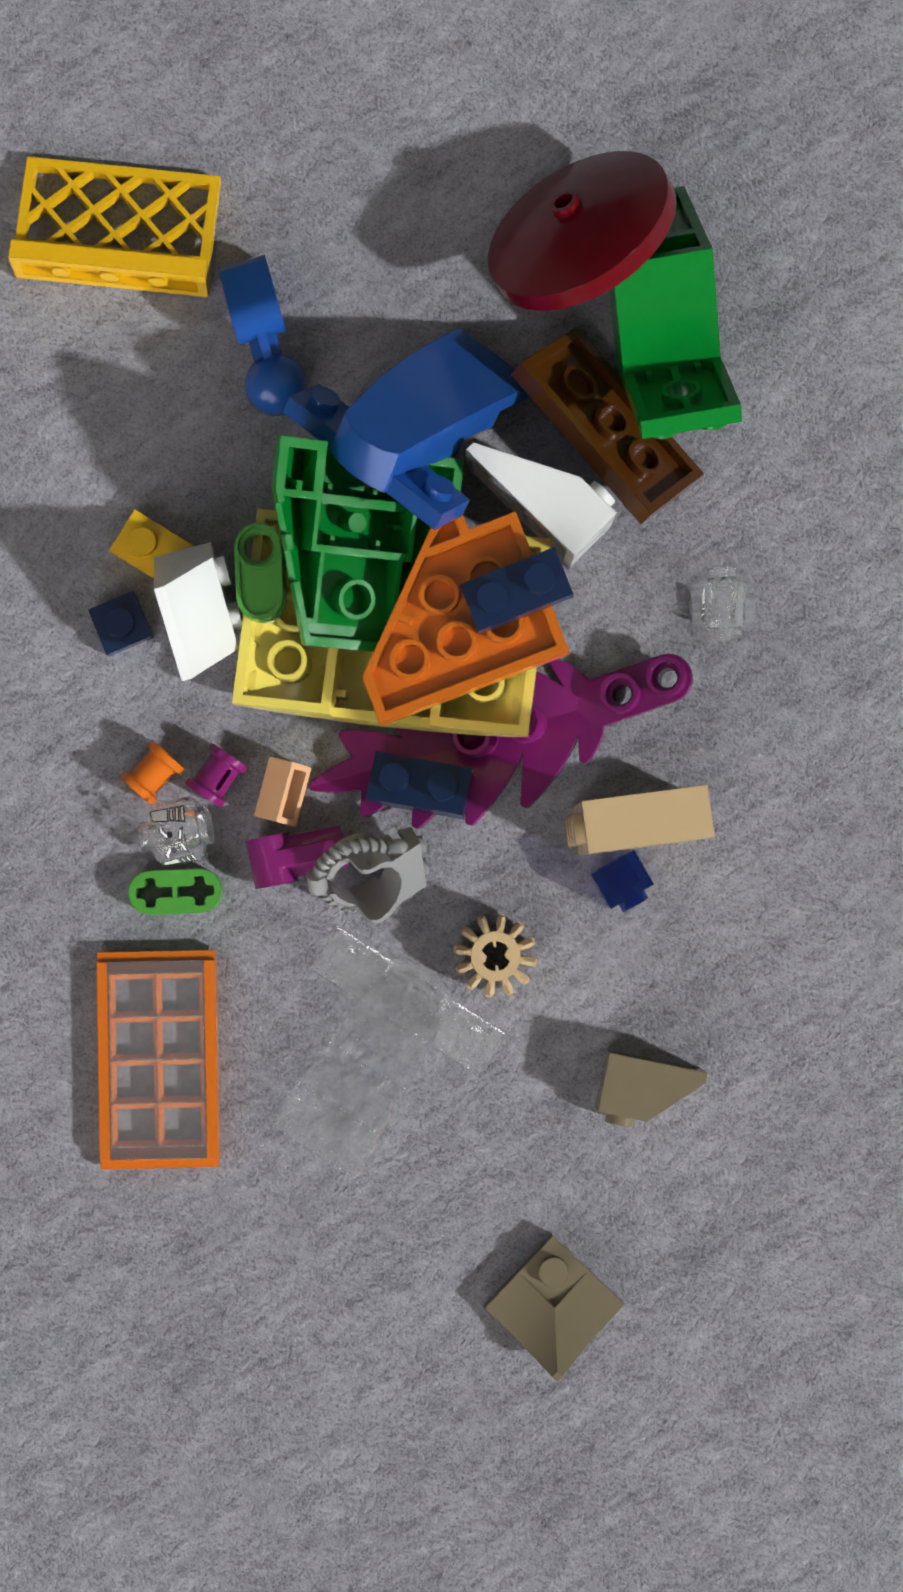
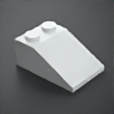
M474 442L466 449V465L469 470L512 512L516 511L518 518L537 537L552 539L551 548L555 547L559 559L569 568L611 527L617 513L611 507L615 500L596 481L588 485L579 476Z

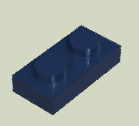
M555 547L460 584L479 635L574 597Z
M376 751L366 800L372 804L464 820L474 772L471 767Z

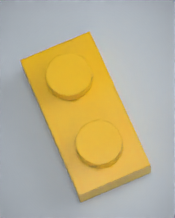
M134 509L109 551L154 579L155 556L190 548L193 545Z

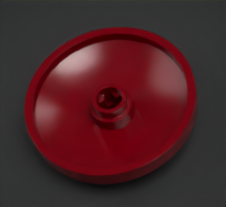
M606 152L571 163L531 188L503 218L495 231L489 247L488 268L491 277L507 300L518 307L528 310H559L594 299L629 278L661 245L670 230L676 212L674 187L662 166L656 160L638 152Z

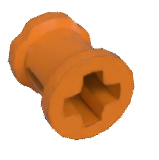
M151 740L147 745L149 751L130 772L123 771L119 777L145 801L153 805L157 801L156 794L175 773L181 774L185 768L158 743Z

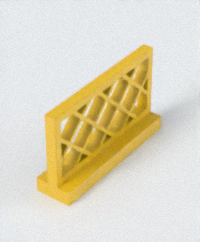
M27 156L15 239H11L8 256L16 278L209 297L211 284L210 266L221 190V177ZM38 173L58 175L66 184L46 200L35 189ZM93 179L107 180L114 191L95 205L80 190ZM141 184L155 185L162 193V196L142 210L129 193ZM190 188L209 190L207 203L191 215L177 200L179 196ZM74 194L87 210L66 225L53 208ZM34 199H35V201H36L39 205H38L37 207H35L34 209H32V207H33V201H34ZM120 199H123L135 216L114 230L101 213ZM168 204H171L184 220L163 235L149 218ZM45 214L60 229L47 240L28 239L30 225ZM95 218L108 236L95 245L81 244L74 233ZM205 218L203 230L198 223ZM141 224H144L156 238V241L144 250L130 249L122 238ZM189 229H192L202 241L200 256L179 254L170 243ZM68 239L71 243H66L63 241ZM116 243V245H117L119 248H115V247H111V246H113V245ZM162 249H165V250L167 251V253L159 252V251H161Z

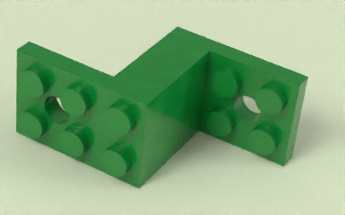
M684 186L674 188L676 212L670 230L661 245L635 273L609 290L617 369L642 439H668L681 432L698 429L718 430L727 424L742 422L741 403L720 353L713 248Z

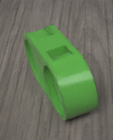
M253 523L240 530L235 539L236 599L238 607L248 619L255 623L267 624L281 617L286 609V561L281 537L275 529L265 523ZM259 535L271 538L273 550L267 559L253 561L248 558L246 549L247 544L252 538Z

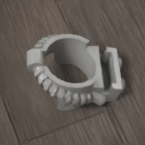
M412 827L398 830L401 839L394 840L389 834L375 838L372 833L368 832L347 836L329 847L328 851H324L322 856L317 859L314 867L307 872L309 892L314 896H319L325 903L336 909L359 912L369 923H380L387 919L399 904L407 899H411L414 894L427 886L425 876L429 875L430 871L425 858L422 857V853L426 852L424 839L421 835L416 836ZM349 862L361 874H369L384 868L380 877L374 874L368 881L350 889H339L327 882L328 879H333L336 872Z

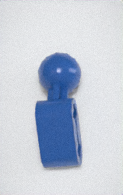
M264 254L218 267L238 344L241 345L249 342L254 360L245 378L246 395L250 403L261 413L270 416H284L283 411L289 396L307 389V379L301 365L292 357L282 354L277 334L286 332V328Z

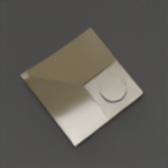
M551 1234L488 1300L484 1308L558 1382L590 1342L624 1306V1302Z

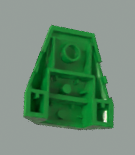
M277 435L271 488L301 645L374 652L431 527L386 492L383 493L367 485L348 472L329 451L328 441ZM446 458L427 466L437 475L449 479L454 487L461 492L464 459Z

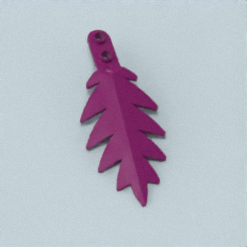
M662 654L589 680L570 664L557 659L551 661L550 665L562 686L546 675L536 671L529 737L466 735L396 728L402 738L373 731L341 730L338 733V737L352 758L325 771L309 784V788L311 791L323 793L361 791L360 814L364 817H370L386 807L368 803L366 800L376 751L471 767L474 774L465 813V823L474 826L504 791L522 757L520 805L524 808H530L558 776L577 741L579 760L587 764L598 750L606 726L680 701L689 693L692 687L693 672L690 665L682 657L675 654ZM668 671H675L677 674L676 683L672 687H663V675ZM623 687H629L631 691L630 699L624 704H619L616 700L618 690ZM412 811V827L416 829L422 828L435 815Z

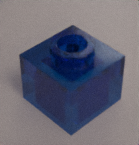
M630 850L588 874L607 908L612 909L619 905L622 912L648 899L644 890L654 885L635 850Z

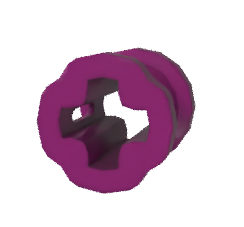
M212 743L208 748L211 753L195 778H188L185 784L222 808L225 804L223 796L238 774L245 773L249 767Z

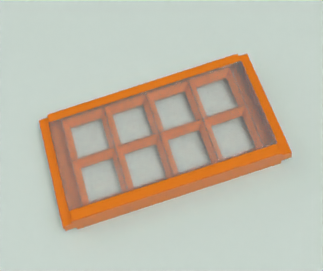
M216 950L97 952L99 1150L101 1170L219 1167L220 1123Z

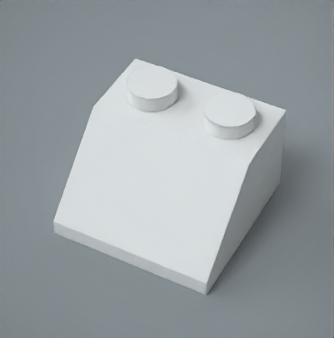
M211 542L154 557V591L182 681L192 679L239 649L237 631L242 629L243 618L241 610L238 607L237 601L228 602L224 586L232 584L225 556L215 557Z

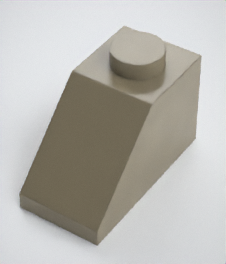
M607 1050L595 1108L598 1112L606 1113L604 1121L607 1123L634 1127L635 1119L648 1122L705 1084L708 1073L699 1068Z

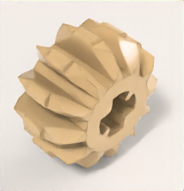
M504 914L497 915L496 930L492 931L489 930L486 917L484 915L479 916L477 921L483 934L478 937L466 926L461 930L464 937L474 942L472 948L464 945L454 946V953L458 955H471L470 961L456 965V972L461 974L474 968L476 973L468 980L466 985L470 990H473L482 978L487 979L485 986L486 997H493L495 981H501L503 991L507 996L512 995L513 987L508 980L511 975H514L524 985L530 980L524 972L517 969L519 964L527 966L537 965L535 957L521 956L520 950L533 947L535 940L530 937L516 943L514 938L522 932L524 924L520 921L516 922L507 934L503 932L506 923V915ZM496 941L501 942L507 946L504 955L508 962L502 968H498V965L495 963L494 969H490L483 964L487 956L482 950L490 942H492L493 947H496Z

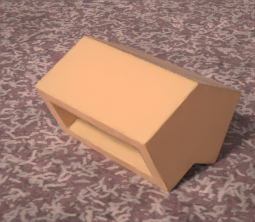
M269 757L254 816L296 827L311 767Z

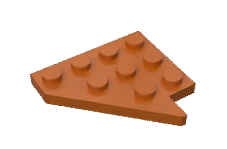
M516 511L468 529L463 515L436 530L430 528L362 676L381 726L570 655L552 606L479 635L460 587L462 583L533 556Z

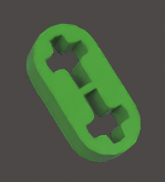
M154 870L142 872L134 877L129 885L128 896L135 910L142 914L204 913L213 910L219 905L223 898L224 888L218 875L210 870ZM202 876L206 885H213L214 895L206 896L205 905H198L197 898L194 896L180 897V887L196 885L197 877ZM151 878L155 879L156 887H172V897L157 898L155 902L156 907H149L147 899L139 898V888L147 887L148 879Z

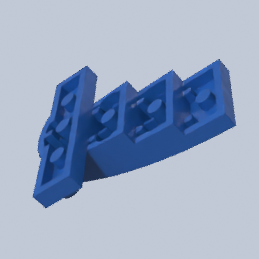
M458 328L425 345L399 362L374 382L350 407L342 402L334 391L317 384L289 396L283 413L316 439L328 441L329 451L353 476L383 493L386 492L432 529L436 530L462 516L470 499L458 491L449 479L437 475L427 466L457 455L465 438L493 427L500 411L527 399L528 395L511 375L515 368L463 329Z

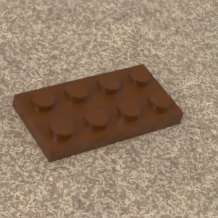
M577 327L520 363L511 375L525 390L527 395L533 399L558 428L560 433L565 436L590 465L592 470L597 473L640 524L648 520L704 475L702 470L673 437L668 439H642L621 377Z

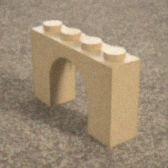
M708 785L581 801L572 807V814L564 818L568 847L577 846L578 856L715 837Z

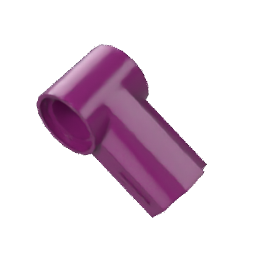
M341 825L290 835L289 832L247 840L246 845L255 889L299 881L298 877L306 876L307 872L314 867L317 859L322 856V853L326 850L328 851L329 847L344 838ZM349 863L345 864L341 868L349 867Z

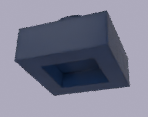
M134 591L88 610L104 650L109 657L154 638Z

